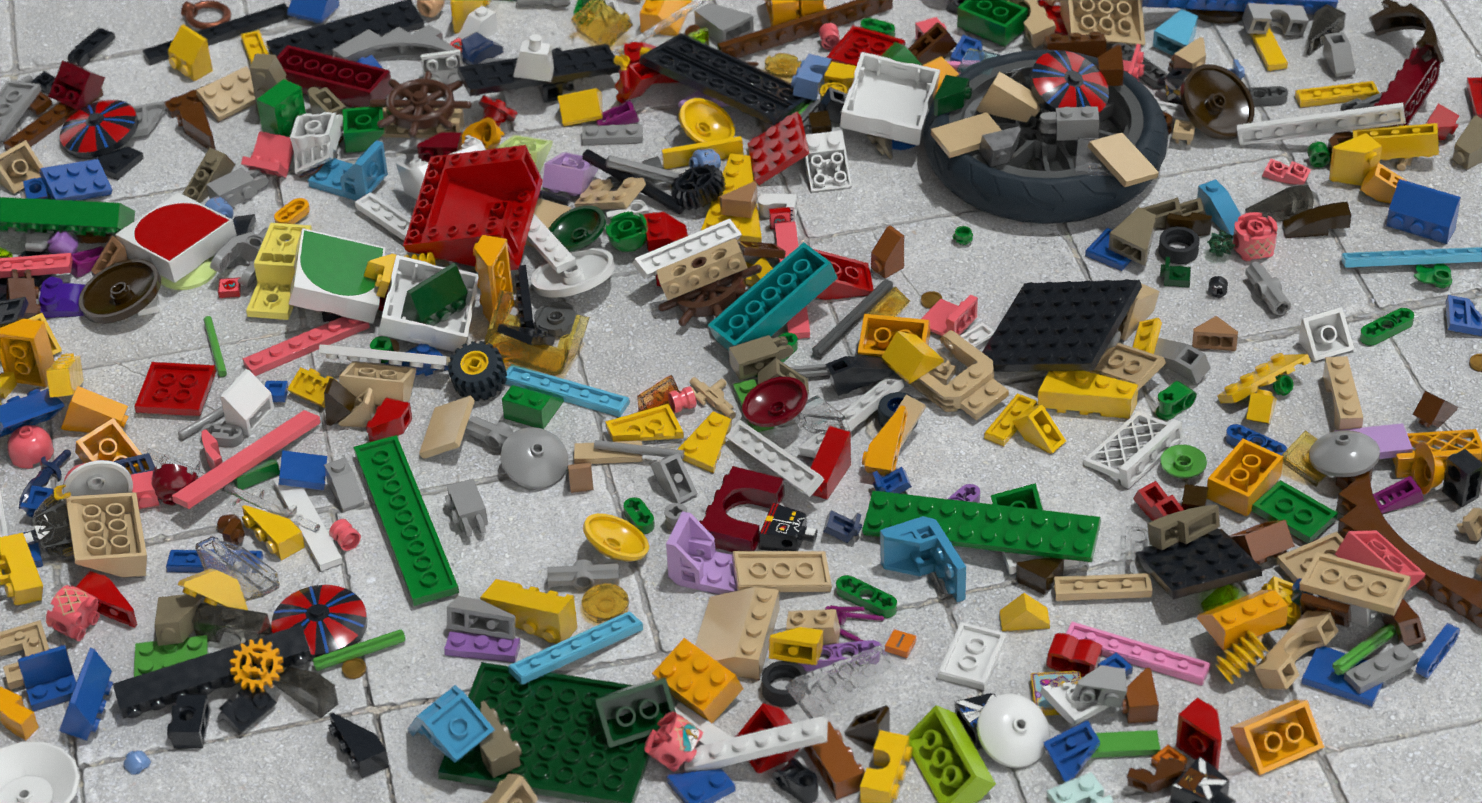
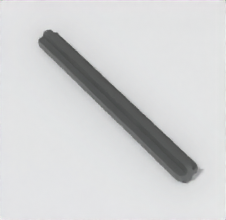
M884 279L812 348V355L821 358L864 317V314H867L893 289V282Z

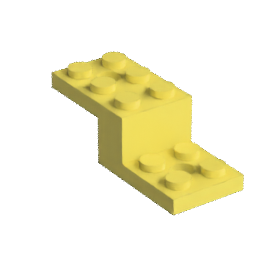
M270 223L254 261L257 285L246 309L247 317L289 320L294 308L293 305H289V297L295 273L296 248L302 228L312 230L311 225Z

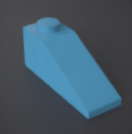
M1216 179L1199 185L1197 198L1201 197L1206 215L1212 216V221L1233 240L1235 221H1238V217L1241 214L1229 192Z

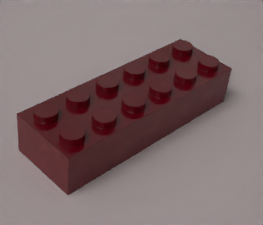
M289 45L277 56L286 73L285 78L287 81L301 86L302 93L308 95L307 91L310 87H317L319 89L326 87L343 104L360 108L371 107L369 105L371 99H385L393 90L388 83L391 79L390 70Z
M1427 45L1412 49L1409 59H1405L1402 69L1397 71L1394 81L1391 80L1387 91H1383L1379 103L1376 102L1374 106L1403 103L1406 124L1383 127L1409 125L1438 82L1441 63L1433 58L1424 62L1421 58L1428 50Z

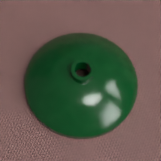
M580 206L560 215L550 225L549 230L569 252H575L588 247L601 236L606 226V216L598 207Z

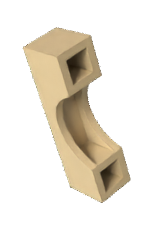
M1008 0L1028 9L1029 17L1024 22L1025 36L1034 48L1044 44L1045 36L1054 34V30H1056L1055 23L1052 19H1048L1045 9L1038 5L1037 0Z
M1348 356L1325 357L1323 380L1326 392H1332L1336 430L1362 428L1364 417Z
M1306 611L1270 650L1265 659L1260 661L1254 669L1263 688L1287 690L1299 676L1294 664L1296 660L1312 649L1326 646L1339 632L1330 612Z

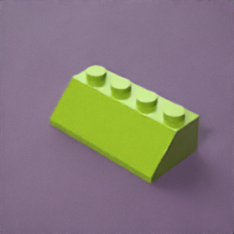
M935 705L907 734L909 736V746L913 747L912 755L939 803H975L980 801L996 785L955 712Z

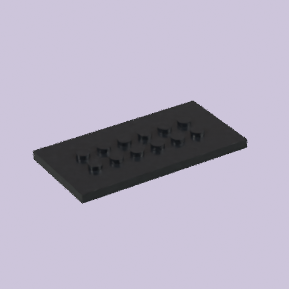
M683 33L643 54L639 60L640 64L773 126L812 101V99L793 95L794 87H791L790 82Z

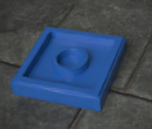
M1106 228L1085 250V256L1123 271L1132 260L1109 250V236L1112 229Z
M282 450L278 484L324 490L326 479L324 464H327V456Z

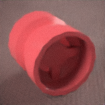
M826 23L820 27L819 35L822 47L826 50H833L840 41L837 26L832 23Z
M691 386L683 388L680 392L676 390L668 392L669 403L674 413L681 412L683 407L688 409L696 408V398Z
M339 519L330 527L329 535L338 542V545L343 550H352L359 544L361 540L360 533L355 528H352V525L346 519Z

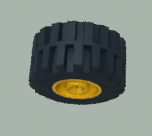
M472 341L469 345L463 344L461 349L457 348L455 355L452 354L450 357L451 362H448V372L455 391H458L461 397L471 396L475 401H479L480 398L487 400L489 396L492 395L494 397L497 395L496 391L503 389L502 384L506 383L505 376H507L499 350L490 343L486 345L485 341H480L479 343Z

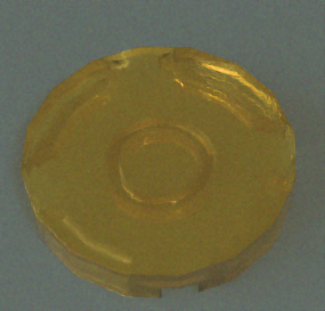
M777 53L775 57L770 55L765 59L764 69L776 77L789 79L793 78L794 75L796 76L797 68H800L801 61H798V58L794 55Z
M615 584L596 585L583 595L581 601L584 615L595 623L602 624V621L611 620L628 612L629 609L627 592Z

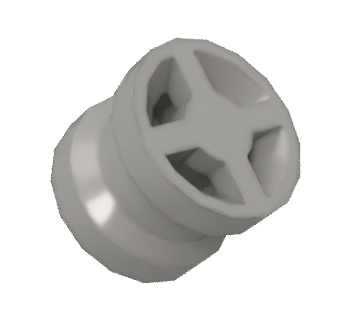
M672 503L665 508V526L669 531H673L682 511L687 512L685 505Z

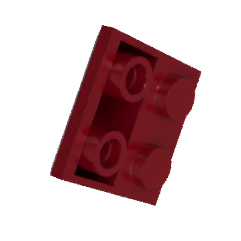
M62 60L48 97L80 110L99 96L105 77Z
M440 132L418 143V159L429 162L430 157L448 155L461 150V145L463 144L461 133Z

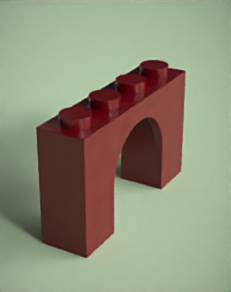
M732 466L730 472L725 474L720 490H716L714 501L711 505L707 506L703 521H699L715 538V548L732 553L733 551L756 550L760 543L759 525L734 519L726 513L733 507L742 504H753L765 508H771L772 503L780 505L785 495L784 478Z

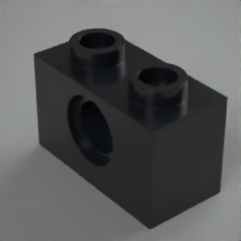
M178 695L176 705H172L171 709L172 723H169L167 726V736L171 738L173 748H203L211 713L207 695Z

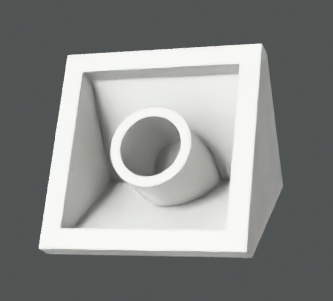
M1342 307L1301 319L1299 344L1313 361L1354 350Z

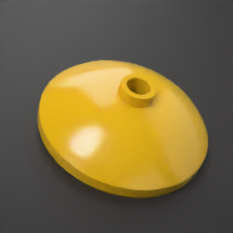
M693 98L686 101L680 108L679 121L686 135L695 143L734 137V123L729 114L718 104L703 98Z
M597 513L588 516L583 524V532L589 543L608 558L631 562L644 558L648 553L649 542L645 535L637 527L624 519L609 514Z

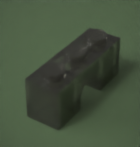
M200 603L192 619L196 636L207 635L208 640L219 643L224 632L237 636L241 643L272 633L268 614Z

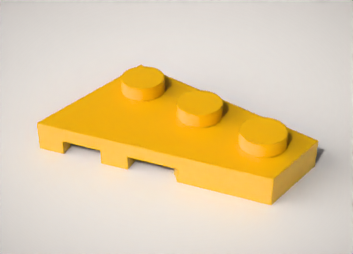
M669 404L605 421L606 429L613 442L684 439V432Z
M713 411L677 449L684 450V458L682 460L714 474L717 460L721 456V449L727 440L725 436L732 427V419Z

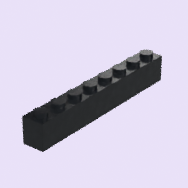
M302 624L253 639L254 644H258V641L263 639L265 646L271 642L273 645L272 650L278 648L280 651L278 656L283 657V663L280 664L283 666V669L292 665H303L312 659ZM249 641L243 643L246 647L250 645ZM234 645L113 683L123 719L136 718L150 710H161L166 705L175 703L178 695H209L213 690L235 686L237 684L234 682L236 675H231L230 669L234 666L230 664V659H236L233 652L234 650L241 651V645ZM245 658L242 660L240 670L246 664ZM252 660L253 667L256 666L262 671L261 665H257ZM273 662L271 663L272 665L268 667V673L272 671Z

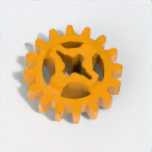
M251 639L249 646L246 647L245 644L241 643L242 650H234L233 653L236 659H230V664L234 666L230 669L231 675H236L234 682H241L243 690L250 686L252 693H254L256 687H259L260 691L264 692V686L268 685L270 688H273L272 681H280V676L277 673L284 671L283 666L280 665L283 663V657L278 656L280 654L278 648L272 650L273 645L271 642L265 646L263 639H260L258 644H254V641ZM245 658L246 664L240 670L242 660ZM252 660L257 665H261L262 671L256 666L253 667ZM273 662V668L269 674L268 667L271 666V663Z

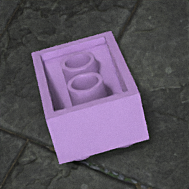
M562 152L545 163L542 187L549 188L548 191L554 193L564 191L568 192L570 196H580L589 187L598 168L584 161L582 155Z

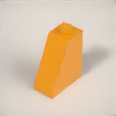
M77 386L61 429L90 433L112 418L115 419L121 428H124L129 417L125 415L128 406Z

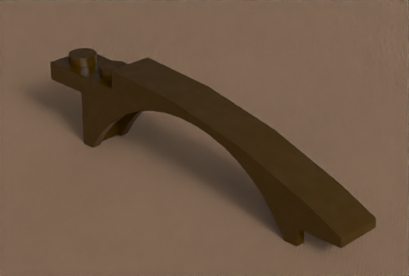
M1383 0L1381 3L1384 9L1369 17L1376 35L1399 30L1414 29L1425 31L1416 43L1418 48L1425 45L1428 47L1426 53L1421 57L1422 61L1427 62L1433 58L1440 63L1444 62V53L1433 23L1422 10L1412 3L1402 6L1392 0Z

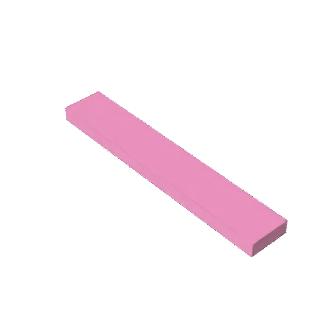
M1071 622L1066 634H1070L1077 639L1093 640L1101 644L1102 656L1110 657L1117 652L1129 664L1142 668H1151L1152 671L1202 686L1211 667L1210 662L1075 622Z

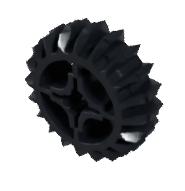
M699 164L697 167L692 166L689 170L685 169L684 173H679V177L673 179L674 182L671 184L670 189L673 199H677L679 206L684 204L687 210L692 208L697 210L699 207L704 208L707 204L711 205L712 201H717L718 196L723 195L722 192L725 190L726 183L718 167L714 165L709 166V164L704 166Z

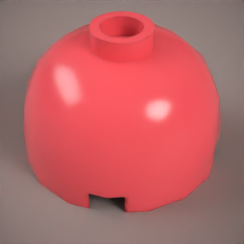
M26 425L16 429L11 433L7 442L8 455L11 462L20 468H33V464L39 462L42 465L41 458L45 456L46 461H48L54 453L50 435L46 430L37 425Z

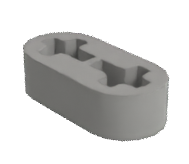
M211 423L203 426L201 429V436L202 431L206 429L217 440L218 446L236 447L244 441L243 431L237 425Z

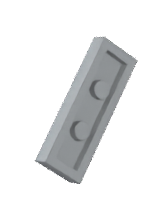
M643 124L583 127L582 143L583 145L643 143Z
M1402 642L1348 670L1344 674V679L1361 694L1417 665L1419 657Z

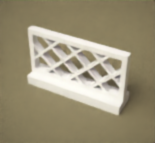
M1137 412L1083 460L1084 465L1120 479L1121 486L1129 489L1161 460V455L1167 448L1178 445L1183 440L1182 424L1175 419L1167 423ZM1138 421L1147 423L1144 425L1134 426ZM1162 429L1160 432H1152V430ZM1149 431V434H1136L1137 432ZM1131 433H1133V435H1134V436H1131V437L1121 438V436H1123V435H1125V434H1131ZM1149 441L1147 444L1139 445V442ZM1136 443V446L1123 448L1124 444ZM1120 445L1118 449L1107 450L1109 447ZM1135 453L1131 457H1125V454ZM1122 455V458L1109 460V457ZM1105 457H1106V461H1100V462L1094 461V460H1096V459L1105 458ZM1122 465L1119 470L1112 468V466Z

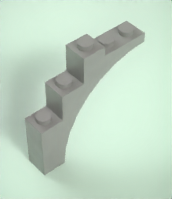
M427 25L412 35L400 27L382 37L368 29L333 49L334 57L357 62L362 57L367 58L373 55L379 62L401 58L421 59L423 54L459 49L444 41L440 30Z

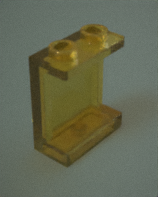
M590 0L571 18L577 32L597 45L608 44L609 47L615 44L633 26L627 13L620 14L608 6L604 0Z

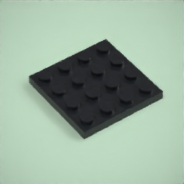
M1215 529L1187 544L1179 541L1163 550L1154 546H1146L1141 550L1135 551V560L1150 573V576L1173 600L1262 576V567L1223 529Z

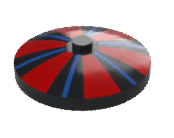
M1068 51L1045 53L1037 59L1030 71L1029 84L1031 91L1040 105L1048 112H1056V108L1091 106L1098 107V113L1100 114L1108 102L1109 89L1104 76L1093 63L1078 54Z
M104 100L90 104L75 112L64 123L60 131L61 144L68 154L77 158H95L109 154L122 147L133 137L139 124L138 116L134 108L124 101Z
M315 585L298 590L285 598L274 611L271 628L273 634L302 624L312 658L308 661H313L316 657L358 644L366 632L368 619L364 603L354 592L335 585Z

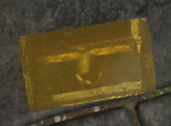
M895 286L868 314L895 317L910 300Z

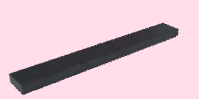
M285 3L196 33L207 39L208 46L293 17L288 16L289 8ZM173 40L142 50L143 56L149 65L169 59L168 49Z

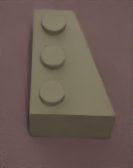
M255 55L249 69L256 101L257 98L281 80L287 79L285 78L286 73L276 55Z

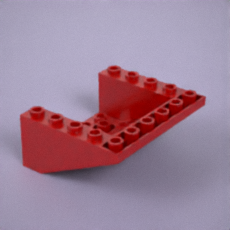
M520 145L430 157L403 243L404 249L411 253H424L426 256L429 252H432L435 258L475 267L476 256L473 255V248L475 243L479 242L481 236L507 239L510 271L518 270L543 182L527 146Z

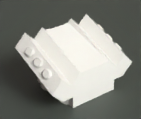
M324 112L314 115L303 114L296 117L290 135L294 151L296 174L299 175L333 159V152L336 151L341 136L340 128L343 127V115L338 114L336 116V113Z

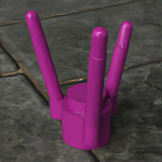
M830 605L825 608V610L836 609L839 625L842 626L845 624L846 617L884 620L883 616L851 613L863 612L865 610L864 607ZM840 628L841 635L855 642L864 641Z

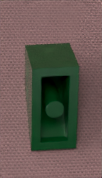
M945 75L934 98V115L939 116L963 108L966 101L970 100L972 95V88L969 87L970 79Z

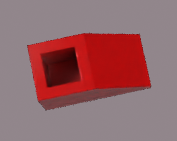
M385 398L381 406L377 407L372 420H369L367 423L366 432L368 433L369 441L373 442L404 434L413 419L410 403Z

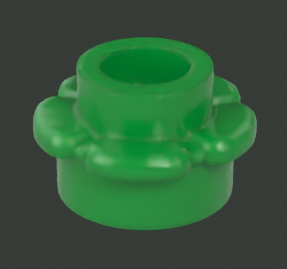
M967 226L957 227L953 234V239L960 245H966L973 240L972 230Z
M1279 374L1278 377H1275L1276 381L1273 382V389L1276 394L1285 396L1293 390V380L1290 376Z

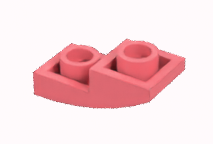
M1271 158L1262 176L1282 183L1300 185L1305 183L1311 169L1294 161L1291 162L1290 166H1287Z

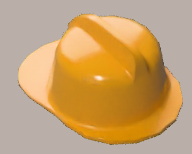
M487 117L469 125L463 131L462 143L464 144L466 140L465 136L469 135L481 140L486 150L494 149L499 145L505 133L501 131L492 118Z
M1419 442L1415 449L1411 477L1422 490V494H1427L1431 488L1437 487L1443 482L1445 464L1439 456L1433 454L1432 449L1427 443Z

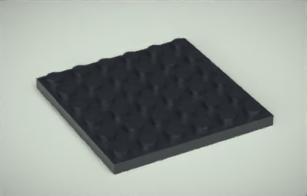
M1129 279L1024 283L982 353L993 360L994 372L1094 371L1141 290L1142 284L1140 280Z

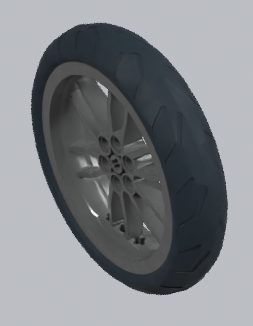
M1059 50L1020 51L982 61L956 76L970 79L969 87L972 88L971 98L966 101L963 108L936 116L934 115L933 100L927 114L923 137L926 153L934 173L952 193L966 203L1002 218L1040 224L1086 220L1112 211L1131 201L1142 193L1153 179L1124 187L1088 148L1089 142L1096 139L1057 141L1056 134L1041 133L1039 128L1043 124L1040 120L1042 108H1040L1035 117L1031 115L1027 122L990 115L1001 130L1018 126L1021 128L1018 145L1008 163L990 167L979 150L949 158L931 136V129L982 114L976 109L999 72L1031 90L1029 75L1037 59L1045 53ZM1075 53L1097 66L1098 58ZM1124 71L1123 86H1108L1109 98L1106 106L1099 114V124L1106 119L1110 120L1154 168L1159 171L1165 159L1168 145V127L1164 113L1154 95L1138 79ZM1099 129V139L1114 135V133ZM1070 155L1094 161L1095 163L1075 168ZM1032 158L1041 159L1042 171L1022 169L1020 167ZM1057 161L1063 170L1051 171L1048 162Z

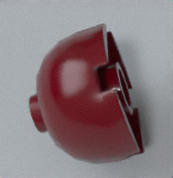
M162 464L159 469L156 466L152 474V486L155 494L166 505L174 506L176 503L173 502L172 495L199 478L197 473L193 471L192 475L187 472V467L177 464Z

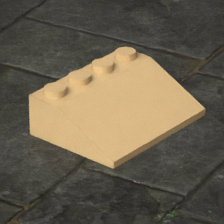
M1060 0L1061 16L1068 35L1071 33L1085 35L1091 32H1100L1105 35L1107 43L1141 44V46H1145L1142 0Z
M136 492L70 496L66 498L75 564L119 577L146 576L147 553Z
M752 587L711 596L695 646L726 667L737 677L760 680L769 649V637L773 634L780 610L779 590Z

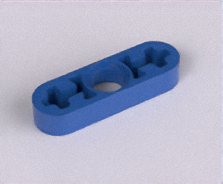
M1233 424L1227 428L1226 442L1229 445L1236 447L1242 439L1262 444L1261 447L1284 456L1283 463L1286 461L1287 447L1284 444L1239 424Z
M1449 623L1444 626L1419 659L1415 670L1417 674L1426 678L1431 676L1458 639L1460 628Z

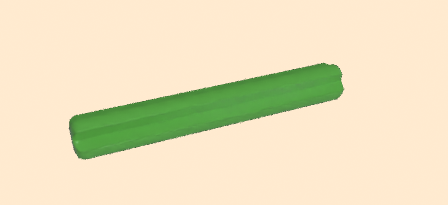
M1392 624L1384 625L1332 664V668L1335 670L1334 673L1337 675L1346 673L1396 635L1394 626Z
M402 629L316 657L313 659L314 668L316 671L402 643L406 640L405 634Z

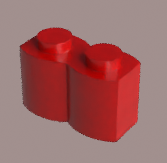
M1056 633L1047 653L1046 666L1061 672L1080 671L1081 677H1084L1098 667L1102 655V645L1093 640L1077 639L1070 634Z

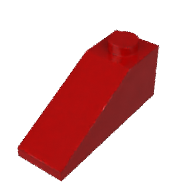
M89 571L77 584V588L98 598L97 612L101 615L134 628L138 625L133 607L110 578L103 574Z

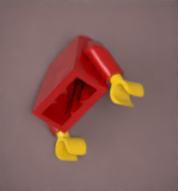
M642 47L640 50V56H642L643 54L647 53L652 49L648 47ZM624 54L616 55L614 63L621 66L619 70L620 78L615 84V88L619 92L616 95V99L620 103H624L627 100L640 97L656 81L661 73L640 63L628 66L630 62L628 56Z

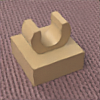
M1175 120L1172 139H1175V142L1178 144L1180 139L1187 140V145H1189L1193 141L1196 127L1191 121Z
M947 360L946 363L940 364L928 373L943 385H948L956 373V366L951 365L950 361Z
M1473 508L1467 516H1463L1462 523L1457 524L1459 532L1467 533L1470 541H1478L1482 537L1481 508Z

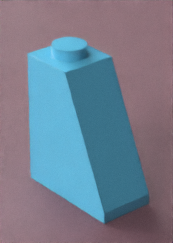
M1183 9L1178 11L1154 30L1153 47L1173 56L1174 53L1194 41L1198 16Z

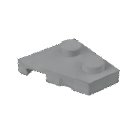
M164 101L133 107L139 120L138 128L133 137H141L151 132L166 109Z

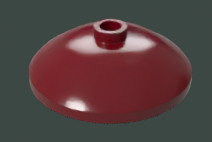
M793 377L768 379L755 386L746 395L742 404V411L747 421L753 425L760 427L780 426L799 415L807 403L808 392L805 385Z

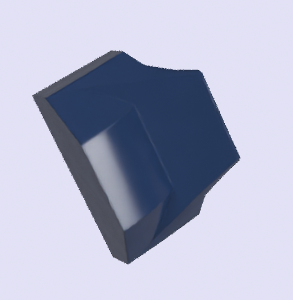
M478 32L461 40L462 62L467 65L479 64L487 58H495L504 53L503 46L491 39L485 38Z

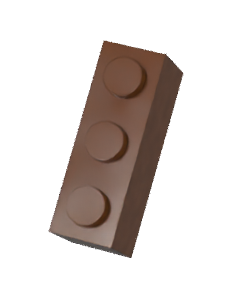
M829 721L827 742L803 748L837 800L860 791L865 771L863 766L857 764L854 760L851 748L849 746L846 747L843 743L840 731L838 729L835 730Z

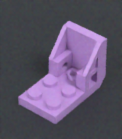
M682 511L666 543L669 578L679 586L718 595L737 591L732 555L715 551V538L691 513Z

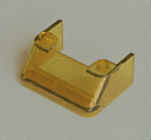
M500 289L484 340L485 344L490 343L494 348H497L503 360L552 376L562 375L580 350L590 317L577 314L571 334L562 336L558 347L529 345L497 332L499 324L521 327L519 318L508 314L514 292Z

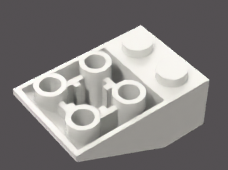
M843 131L806 135L810 154L803 158L811 192L852 188Z

